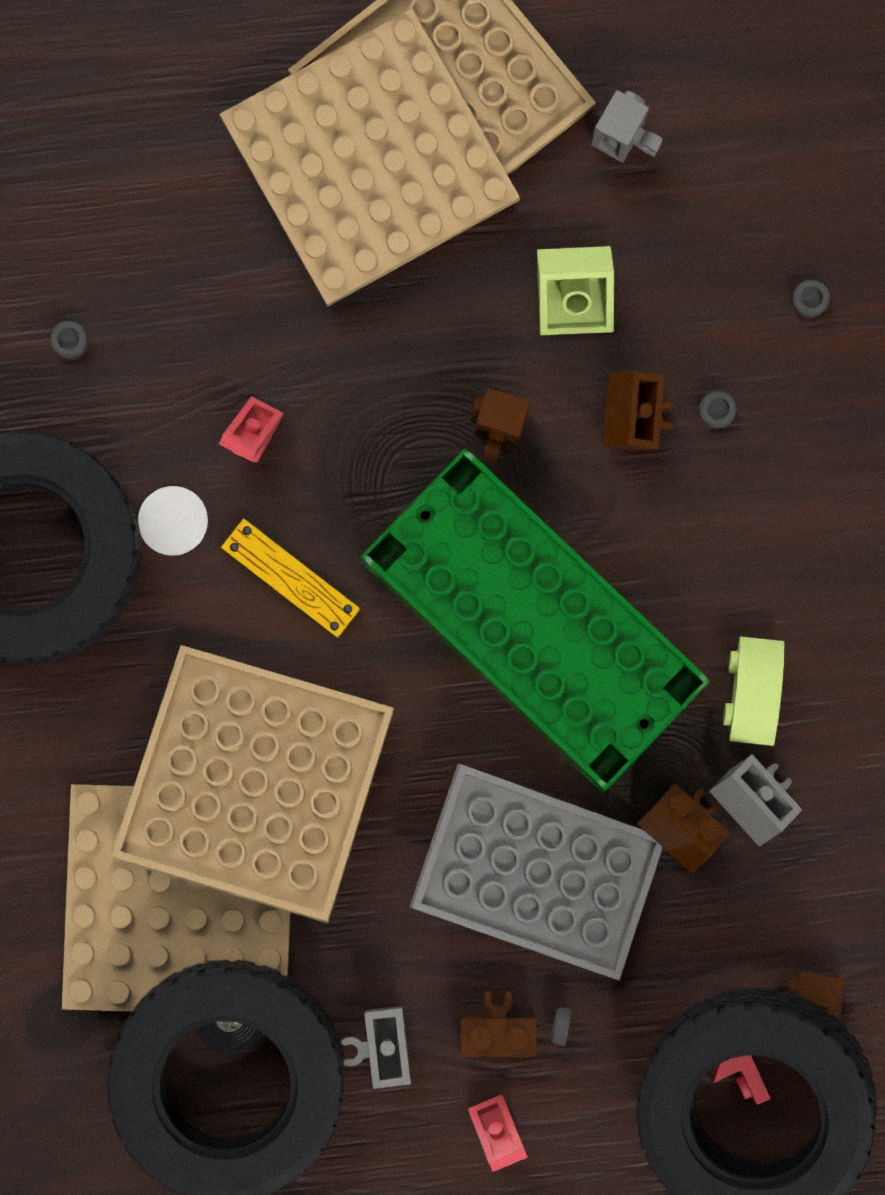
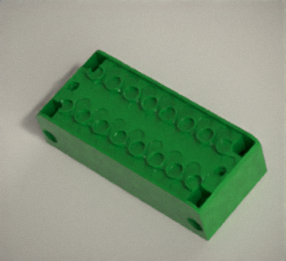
M463 449L360 556L361 563L601 793L606 792L710 683L707 677L466 449ZM640 722L644 724V728L640 727Z

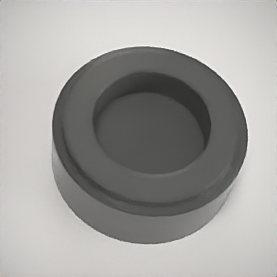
M817 280L801 282L792 295L793 308L799 315L806 318L820 316L826 310L830 301L827 287Z
M64 321L54 327L50 336L52 348L60 357L75 359L86 351L88 335L80 324L74 321Z
M723 391L710 392L703 398L699 406L700 419L706 426L713 429L727 427L735 418L737 411L734 399Z
M564 1007L556 1008L550 1037L552 1044L565 1046L571 1019V1009Z

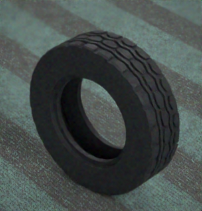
M20 431L0 433V495L18 489H38L53 493L70 504L79 518L84 534L85 546L81 568L73 583L62 595L48 604L33 609L13 610L0 607V661L23 665L44 664L61 660V658L66 656L70 657L84 650L89 644L92 645L106 634L105 631L112 627L123 614L122 611L125 606H128L135 590L134 586L138 581L141 566L140 528L133 506L124 489L93 455L81 447L72 444V442L54 435L50 436L46 433L31 431L20 433Z
M228 959L209 961L206 964L199 963L183 968V971L175 972L160 981L157 986L153 987L139 1001L118 1035L110 1058L107 1079L109 1110L114 1117L112 1122L119 1139L125 1142L123 1146L134 1162L138 1161L141 1164L140 1168L152 1179L156 1180L157 1178L162 1182V1186L177 1194L182 1192L186 1195H270L283 1189L285 1184L293 1183L306 1173V1169L310 1166L312 1167L324 1152V1148L328 1145L335 1131L342 1106L345 1082L343 1052L339 1037L334 1031L335 1027L327 1012H324L321 1008L322 1005L309 991L306 992V990L302 989L303 986L288 975L285 977L280 974L281 971L263 964L262 967L255 965V962L242 960L233 962ZM225 1021L248 1025L266 1035L282 1053L290 1074V1096L281 1113L262 1130L239 1138L210 1136L190 1126L173 1107L165 1085L167 1056L183 1036L202 1025Z
M749 987L729 989L727 993L721 991L705 997L701 1003L697 1001L682 1011V1016L675 1017L663 1031V1035L658 1038L651 1051L644 1070L637 1102V1124L640 1126L638 1134L642 1149H646L645 1157L654 1173L658 1174V1180L668 1192L674 1195L849 1194L860 1179L859 1174L864 1172L871 1154L877 1114L875 1082L872 1079L873 1073L866 1056H863V1049L854 1035H849L847 1032V1027L834 1015L830 1016L825 1008L811 1000L806 1001L802 999L803 996L785 990L779 992L774 988L756 987V989H750ZM750 1055L769 1057L787 1064L805 1078L817 1097L821 1111V1122L817 1131L801 1149L781 1159L753 1161L730 1154L707 1135L695 1109L694 1091L702 1078L711 1069L729 1059Z

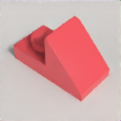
M251 396L223 433L219 445L251 462H258L284 413Z
M751 1055L732 1058L714 1067L710 1078L713 1083L736 1072H740L741 1077L736 1078V1082L745 1100L751 1097L752 1101L758 1105L771 1099Z
M502 1094L468 1108L492 1172L527 1158L524 1145Z

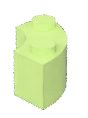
M740 636L737 651L730 652L728 673H734L732 703H725L723 725L729 726V741L774 746L782 693L784 641Z

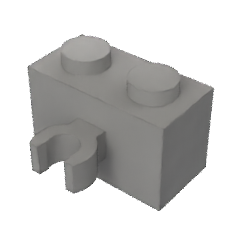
M616 90L595 127L591 146L623 163L633 145L655 157L663 139L643 129L649 107L644 105V99L630 91H626L624 94Z
M751 754L730 769L709 792L754 842L761 846L781 833L802 809L785 791L790 787L792 780L788 778L782 783H778L774 779V771L779 766L775 763L765 769Z
M403 1006L365 1010L368 1041L362 1042L357 1037L342 1039V1045L352 1044L358 1050L355 1058L344 1059V1065L356 1066L364 1058H370L373 1089L411 1084Z

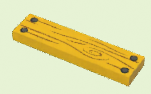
M244 518L221 546L225 552L337 638H339L360 611L358 606Z

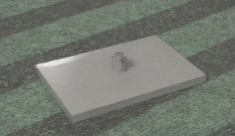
M457 764L409 908L606 977L620 980L663 847L642 829L465 765Z

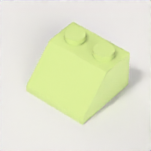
M611 246L537 250L540 335L614 332V268Z

